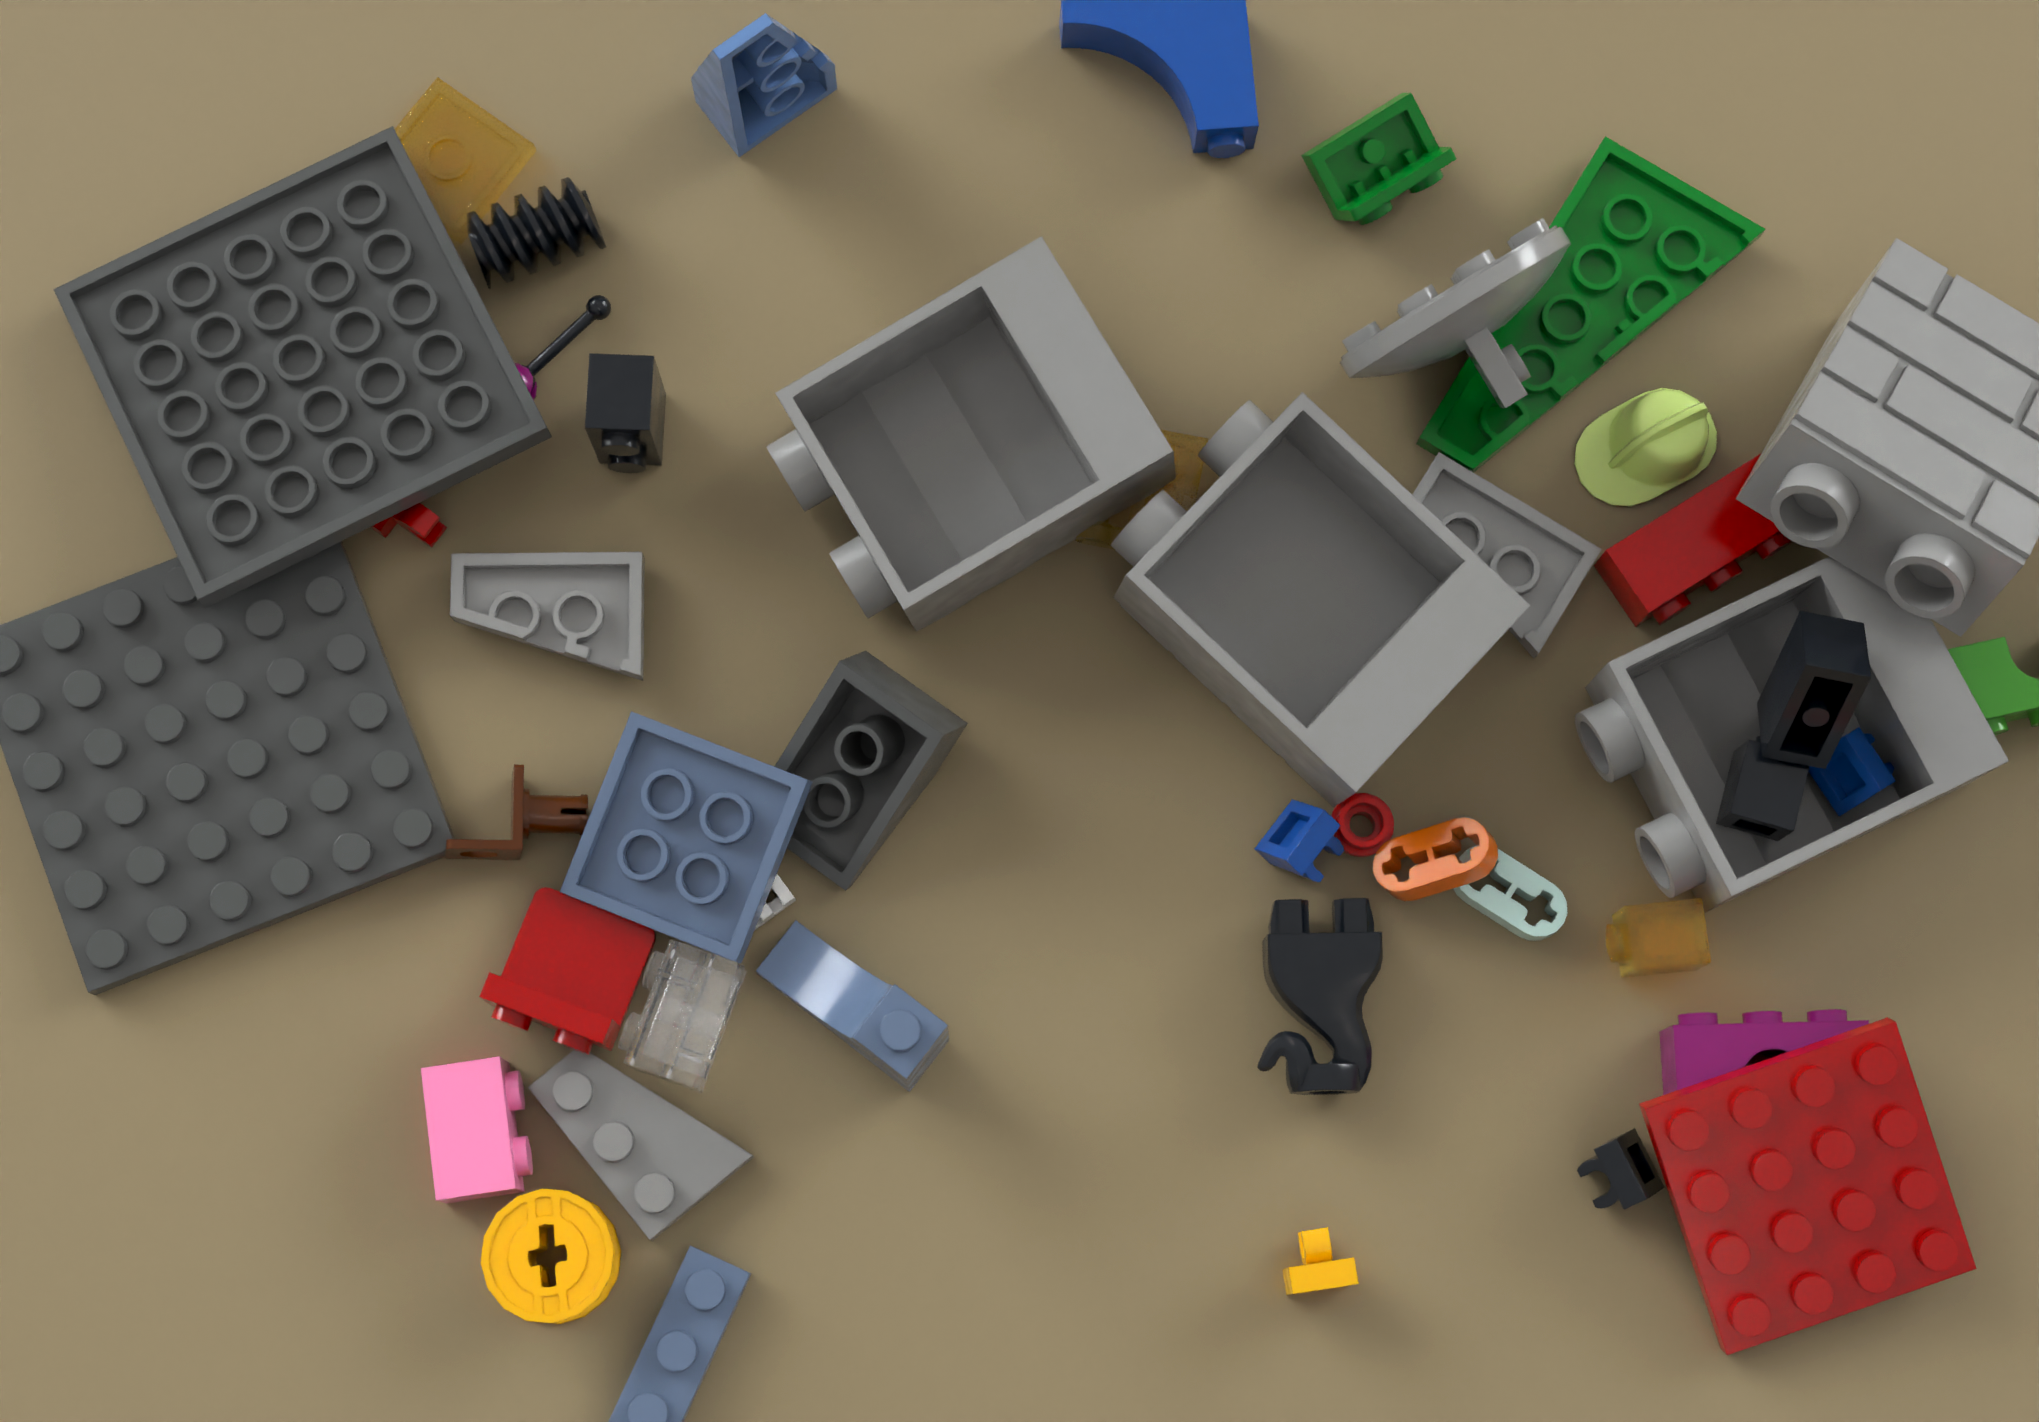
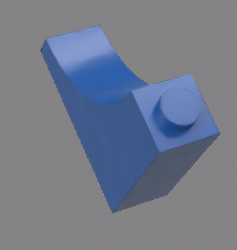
M1061 0L1059 20L1061 48H1081L1108 53L1130 62L1149 74L1163 87L1178 107L1188 129L1193 153L1208 152L1214 158H1230L1242 154L1246 149H1254L1259 123L1246 0Z

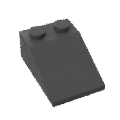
M867 651L840 660L774 766L813 782L787 848L845 891L849 889L935 776L968 723Z

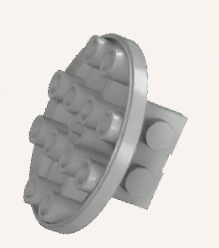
M1544 218L1536 221L1509 238L1510 240L1507 243L1512 251L1496 260L1489 249L1455 269L1452 278H1450L1454 285L1438 295L1431 284L1398 304L1397 313L1400 316L1399 320L1383 330H1380L1376 321L1344 339L1342 342L1348 352L1341 357L1340 364L1349 379L1381 377L1414 371L1449 359L1466 350L1500 408H1506L1528 395L1521 384L1531 377L1524 362L1512 344L1500 349L1491 333L1507 324L1551 277L1571 244L1562 227H1557L1556 225L1549 228Z

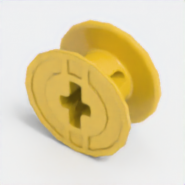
M542 1188L517 1196L496 1213L483 1238L480 1263L487 1288L503 1309L525 1321L563 1324L587 1316L606 1300L619 1276L621 1248L615 1226L599 1206L569 1191ZM554 1227L555 1246L563 1249L566 1248L567 1260L556 1263V1286L550 1287L549 1269L547 1266L538 1265L536 1258L537 1253L547 1251V1229Z

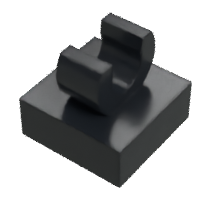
M1635 1128L1595 1148L1596 1156L1583 1162L1577 1169L1580 1177L1588 1175L1593 1171H1601L1607 1175L1610 1181L1609 1191L1593 1200L1596 1208H1607L1620 1201L1623 1209H1627L1665 1188Z

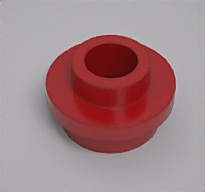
M1355 793L1336 805L1331 814L1341 825L1333 836L1340 840L1344 852L1351 856H1373L1385 842L1392 838L1394 832L1392 812L1383 800L1372 794ZM1361 815L1368 818L1372 824V833L1366 837L1355 835L1350 829V819L1352 817Z

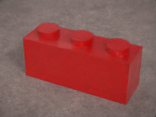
M1761 454L1606 549L1594 564V567L1635 627L1652 617L1655 618L1659 625L1669 621L1691 605V602L1686 597L1691 592L1706 584L1712 593L1743 572L1738 564L1755 552L1760 555L1762 560H1765L1792 542L1778 530L1774 522L1736 500L1737 495Z

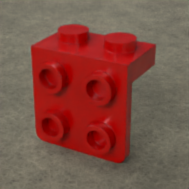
M549 887L540 888L533 896L501 976L489 972L479 997L495 1007L491 1018L528 1032L532 1021L556 1030L552 1041L587 1055L590 1054L593 1045L612 1051L654 947L656 934L649 927L563 894L560 891Z

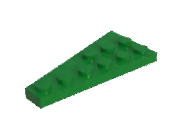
M1605 136L1549 228L1556 225L1557 227H1562L1571 242L1569 248L1551 277L1538 293L1507 324L1491 333L1500 349L1512 344L1524 362L1531 377L1521 384L1528 395L1506 408H1500L1469 357L1423 430L1416 445L1435 456L1440 452L1474 473L1758 240L1766 229Z

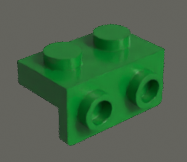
M1412 93L1399 94L1301 155L1334 219L1358 221L1360 225L1371 223L1390 212L1393 208L1390 200L1409 189L1410 193H1417L1437 183L1444 176L1441 168L1457 159L1451 147L1438 146Z

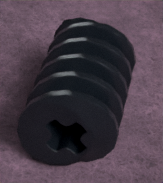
M569 177L561 179V199L557 200L546 186L539 187L538 207L533 208L522 194L514 196L513 216H509L498 202L491 204V224L486 225L475 211L467 213V233L489 289H491L492 269H495L506 283L514 280V261L518 260L530 275L538 272L539 252H542L553 266L560 264L561 245L564 243L577 258L584 255V236L589 235L600 249L606 248L586 191H580Z

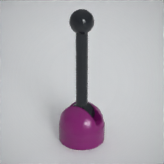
M601 295L591 297L586 304V311L527 366L515 363L533 400L536 398L537 393L535 375L594 320H603L609 316L611 304L606 297Z

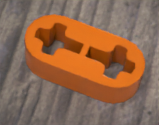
M1467 817L1455 818L1385 842L1374 857L1373 874L1377 882L1394 898L1402 901L1418 900L1476 882L1486 877L1495 867L1498 859V846L1493 836L1478 821ZM1469 837L1475 845L1479 846L1470 850L1471 860L1462 863L1456 855L1452 854L1461 850V840ZM1408 856L1418 865L1409 869L1410 879L1402 882L1392 873L1401 869L1400 859Z

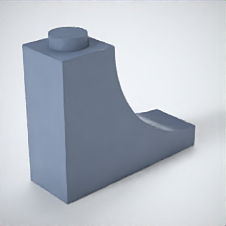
M795 920L756 970V973L909 1092L949 1042L948 1025L896 984H888L870 974L824 942L797 920Z

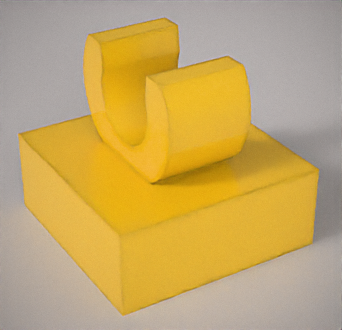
M1328 1227L1297 1233L1303 1265L1282 1269L1286 1295L1359 1284L1354 1257L1332 1261V1248Z

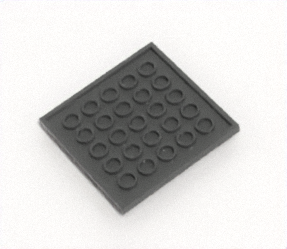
M393 126L53 289L197 600L204 608L226 599L552 437Z
M342 541L207 608H204L197 600L178 557L0 625V745L84 983L90 994L97 995L443 858L445 857L446 840L455 839Z

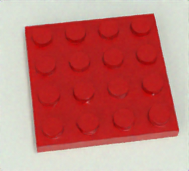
M1888 1017L1639 1103L1720 1348L1726 1355L1977 1269L1896 1021Z

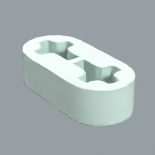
M1472 848L1467 849L1459 857L1462 863L1471 860L1470 850ZM1499 849L1498 859L1490 876L1493 880L1507 888L1504 893L1488 884L1479 891L1473 889L1469 884L1453 888L1456 895L1465 903L1515 935L1529 941H1540L1553 935L1564 924L1568 914L1567 901L1563 892L1558 887ZM1513 893L1530 902L1538 895L1543 896L1548 901L1544 911L1552 917L1551 921L1548 922L1541 919L1534 926L1528 924L1524 920L1528 910L1525 906L1511 898Z

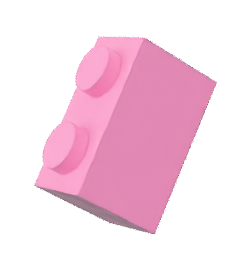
M500 1056L421 1068L436 1201L447 1204L525 1192L523 1176L533 1174V1161L528 1136L518 1137L515 1111L525 1109L524 1087L520 1071L510 1072L509 1062Z

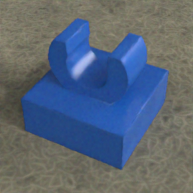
M1860 727L1840 739L1826 769L1809 767V773L1839 817L1896 781L1892 776L1894 771L1891 762L1884 764L1871 745L1875 741L1872 734H1864Z
M1292 799L1254 849L1271 865L1312 881L1321 882L1324 875L1314 867L1313 861L1322 849L1328 853L1341 856L1344 852L1343 845L1339 839L1333 836L1341 825L1324 809Z

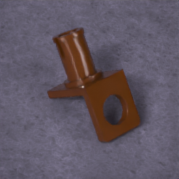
M514 764L511 787V840L447 839L445 858L520 860L523 850V839H528L529 833L582 835L588 821V815H586L588 795H530L529 789L524 788V765Z

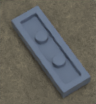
M693 1246L689 1247L608 1422H684L750 1279L751 1273Z

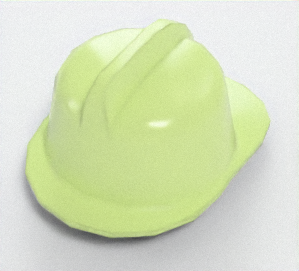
M1659 388L1647 391L1602 414L1584 429L1576 444L1574 466L1580 483L1593 497L1612 506L1632 507L1651 501L1694 478L1709 465L1716 451L1717 430L1704 402L1700 403L1698 399L1681 390Z

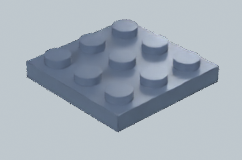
M631 711L560 892L731 961L742 963L813 782Z

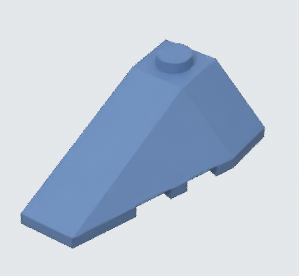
M766 13L714 48L691 77L696 103L738 157H741L837 90L835 64L831 59Z

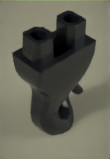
M1368 898L1334 900L1332 902L1333 933H1310L1308 900H1275L1272 904L1268 926L1269 934L1262 941L1263 970L1267 986L1279 1004L1298 1022L1322 1039L1332 1050L1333 1055L1330 1062L1317 1063L1307 1039L1296 1032H1280L1270 1039L1264 1048L1257 1067L1260 1071H1269L1276 1065L1280 1057H1285L1286 1082L1290 1094L1338 1095L1358 1093L1367 1081L1371 1070L1372 1047L1363 1020L1362 1005L1369 987L1381 969L1383 960L1382 932H1374V920Z

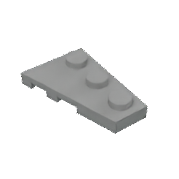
M1438 452L1412 495L1531 605L1508 630L1535 659L1602 549Z
M642 552L451 554L450 616L453 621L643 681L645 558Z
M573 1050L528 1087L651 1241L754 1158L752 1154L592 1053L587 1055Z

